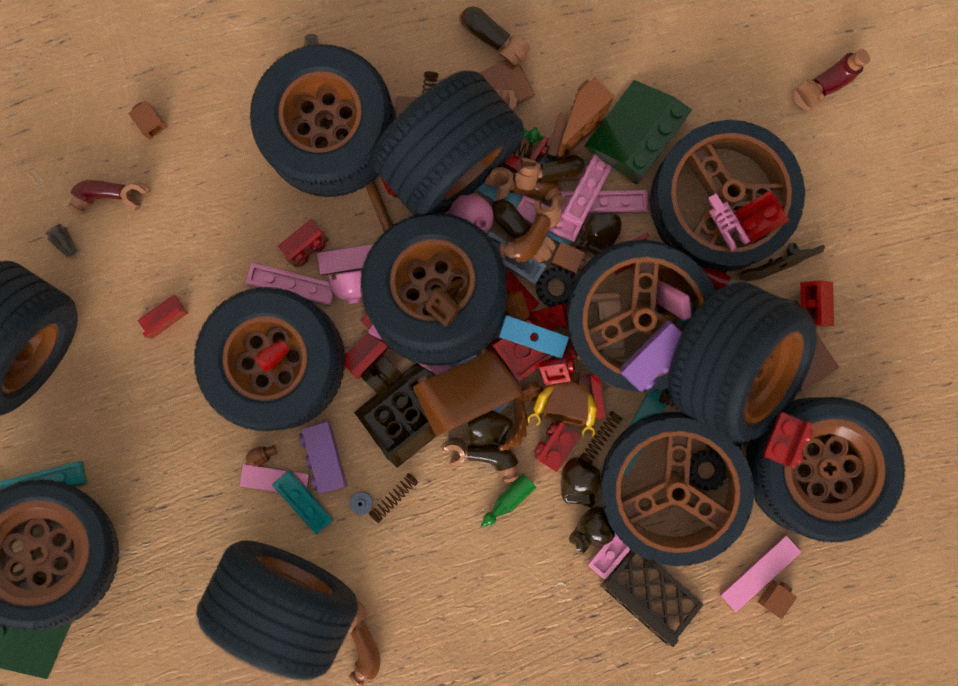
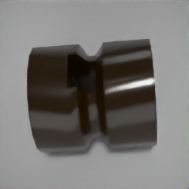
M382 354L374 362V367L368 368L360 377L381 396L389 388L388 383H394L402 373Z

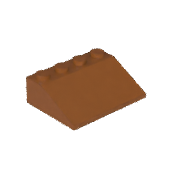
M596 77L590 82L585 80L577 89L578 93L575 95L576 99L573 101L572 112L555 161L565 159L606 117L615 96Z

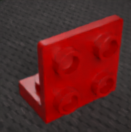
M310 219L279 244L278 248L283 252L290 264L294 267L298 265L301 267L310 260L309 256L315 251L318 253L327 246L326 242L329 239L316 223Z
M562 421L551 423L546 431L548 437L544 442L540 441L533 451L536 453L534 457L536 460L542 462L555 472L559 470L581 436L567 427Z

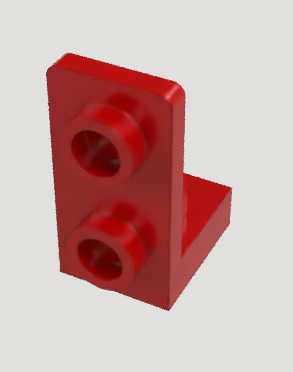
M543 138L531 160L536 162L539 156L542 158L545 156L549 149V146H547L548 138ZM516 155L510 156L504 162L503 167L516 174L520 171L522 159Z
M567 304L532 311L529 313L530 317L527 318L530 319L533 325L547 330L568 327Z
M570 338L568 339L562 359L540 362L539 369L545 385L571 381L572 373L575 372L574 360L577 359L578 354L575 347L572 346Z

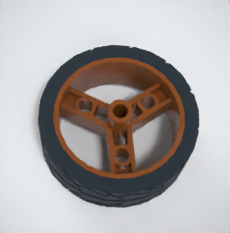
M715 121L693 129L676 143L660 164L652 183L650 196L651 214L660 238L665 244L688 255L699 266L725 272L741 270L771 256L789 240L797 229L803 214L802 209H804L806 192L801 168L795 155L771 131L746 121ZM714 149L737 151L748 156L761 167L767 175L770 184H743L737 179H732ZM688 161L708 196L717 194L722 203L728 202L732 211L738 210L757 199L756 193L763 195L768 191H772L790 221L759 238L754 244L737 247L733 251L730 248L716 246L714 243L721 232L709 213L713 209L709 200L693 232L681 216L676 199V185L680 170L684 163ZM705 165H710L713 173L707 172ZM714 177H717L723 185L718 190L712 180ZM745 193H746V194H747V201H745V202H739V201L744 197V195H745ZM706 221L713 224V231L707 229Z
M630 240L609 246L588 261L578 273L571 287L567 304L568 328L575 350L591 372L602 381L617 388L640 392L621 374L619 368L624 363L612 359L602 352L601 349L638 331H644L652 336L656 332L653 328L657 323V318L663 324L670 320L655 310L659 264L674 269L686 281L692 294L694 313L715 292L714 285L696 262L688 255L665 243L651 240ZM633 263L629 306L588 326V308L591 297L598 285L618 268ZM649 276V284L644 287L639 286L640 278ZM639 292H648V304L643 300H638ZM629 316L634 325L621 329L618 322ZM671 321L681 332H683L684 328ZM610 325L617 327L616 332L612 335L605 333L606 327ZM669 370L664 374L661 372L655 378L657 380L650 389H644L642 392L668 388Z
M683 412L654 414L640 419L625 429L613 442L605 458L601 474L603 506L610 526L618 538L635 554L658 564L690 566L715 558L726 551L740 537L749 521L753 507V477L747 459L737 444ZM667 437L664 475L662 479L621 498V482L630 460L641 448L652 441ZM692 438L707 443L718 451L726 466L728 493L724 505L689 482ZM677 449L684 451L683 456L679 459L672 457L673 452ZM673 465L682 466V476L677 471H671ZM664 489L667 497L655 501L652 494ZM690 491L697 496L693 503L688 502L691 494ZM642 498L650 499V503L647 506L639 505V501ZM702 503H709L707 510H699V506ZM674 504L681 506L708 524V526L686 536L668 537L650 532L636 523V521Z

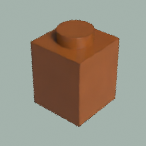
M147 101L136 104L132 111L128 113L143 135L149 140L167 128L158 113Z
M561 242L550 265L559 268L563 267L566 271H570L572 275H575L585 265L586 260L583 259L585 252Z
M772 580L758 603L780 619H783L797 597L791 593L793 589L782 581L778 584Z

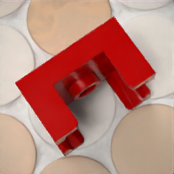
M526 319V320L524 321V322H527V323L532 324V322L530 321V319ZM534 333L530 335L531 341L535 339ZM496 338L488 344L500 356L509 372L518 382L536 370L540 362L548 361L553 357L550 354L503 338Z

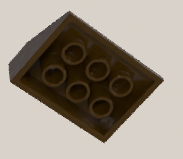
M417 362L402 373L394 383L391 382L389 388L381 396L376 394L354 412L386 458L397 468L437 437L413 390V387L419 384L417 379L428 374L432 378L436 374Z

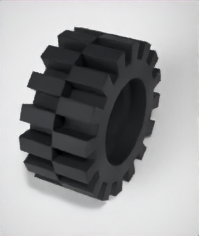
M563 267L547 269L541 274L536 283V294H538L539 300H542L543 304L550 307L567 304L575 277H572V273L566 271ZM553 279H559L564 284V292L559 296L552 295L548 290V283Z
M700 450L697 453H693L690 459L689 482L700 490L705 491L716 490L718 486H722L724 484L723 480L727 479V476H725L727 470L721 456L708 450ZM703 462H710L714 467V474L708 479H703L698 474V468Z

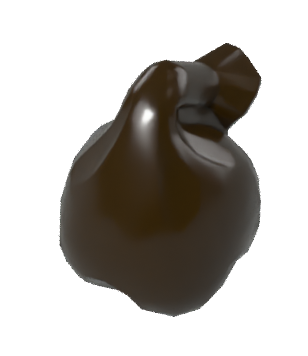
M588 213L582 224L584 234L580 235L579 239L576 240V248L584 249L597 255L607 247L614 245L622 229L619 215L615 213Z
M494 410L468 421L470 443L477 447L486 446L492 442L502 445L506 442L507 435L513 427V422L510 418Z
M580 457L571 458L565 464L561 473V496L564 502L567 504H583L592 508L595 504L593 492L598 490L601 482L600 471Z
M596 506L586 511L581 516L575 530L570 534L569 542L576 545L578 551L585 553L589 546L600 547L613 541L615 532L609 524L604 508Z

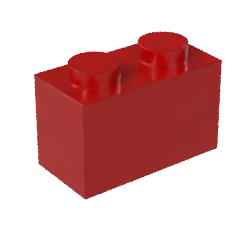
M823 280L800 282L801 308L811 315L816 327L834 326L833 282Z

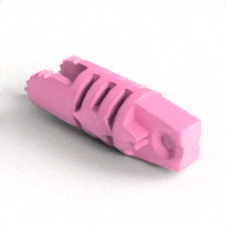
M717 194L710 196L708 199L713 209L709 213L730 250L737 249L734 240L730 236V234L736 231L744 244L750 242L728 202L722 203Z

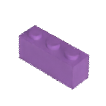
M670 320L666 321L619 368L621 374L640 392L644 389H650L657 381L655 378L661 372L664 374L669 370L673 352L682 332Z
M331 422L303 428L300 440L302 446L307 448L306 463L308 468L313 470L314 477H311L314 490L318 489V493L321 494L346 487L347 481Z

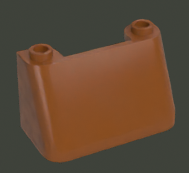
M488 347L482 349L476 354L477 357L432 378L428 374L417 379L419 384L415 385L413 390L435 436L441 435L524 395L521 387L494 349L489 351Z

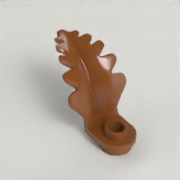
M537 382L524 386L522 388L524 395L514 399V428L507 441L498 447L499 451H508L510 447L512 449L516 448L517 443L518 445L522 443V436L524 438L527 436L526 427L529 426L524 403L537 400L538 395L543 391L542 386H539Z

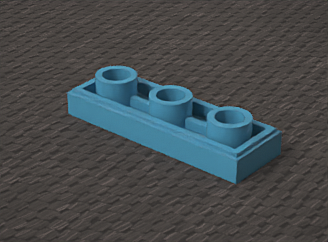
M507 315L504 316L498 334L500 338L558 358L563 357L569 339L565 335ZM532 333L535 334V339L533 341H531L530 335Z

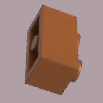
M516 291L507 294L509 316L521 321H525L530 317L522 292Z

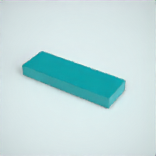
M290 469L273 482L272 486L315 534L333 521L334 518Z

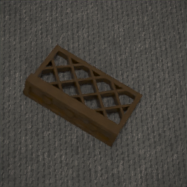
M630 550L600 587L667 646L674 647L679 641L677 638L704 604L657 563L642 557L643 567L632 568L631 559L635 553ZM656 569L659 572L660 582L649 583L648 570ZM644 570L645 583L634 584L632 571ZM628 571L630 585H621L615 578L620 572ZM665 584H673L676 587L677 597L666 598ZM660 585L662 598L650 599L649 586ZM645 586V600H638L635 597L634 587ZM681 599H690L695 604L690 612L683 613ZM677 600L678 613L667 614L666 601ZM662 601L663 614L655 615L651 609V602ZM679 616L680 625L675 632L669 627L668 617Z

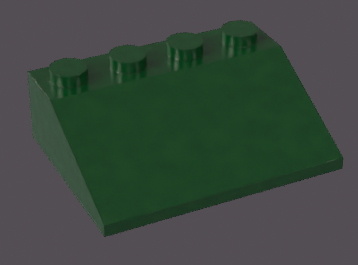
M634 80L584 147L637 185L691 113L692 109L676 97Z
M24 570L14 572V575L20 576L24 573ZM36 576L35 581L37 585H43L47 579ZM71 623L49 630H21L0 625V669L48 679Z

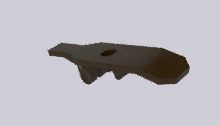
M792 242L788 245L786 251L788 257L781 256L774 262L770 258L768 263L762 266L746 269L741 272L740 280L753 281L765 278L822 253L825 246L821 245L814 249L800 250L797 244Z

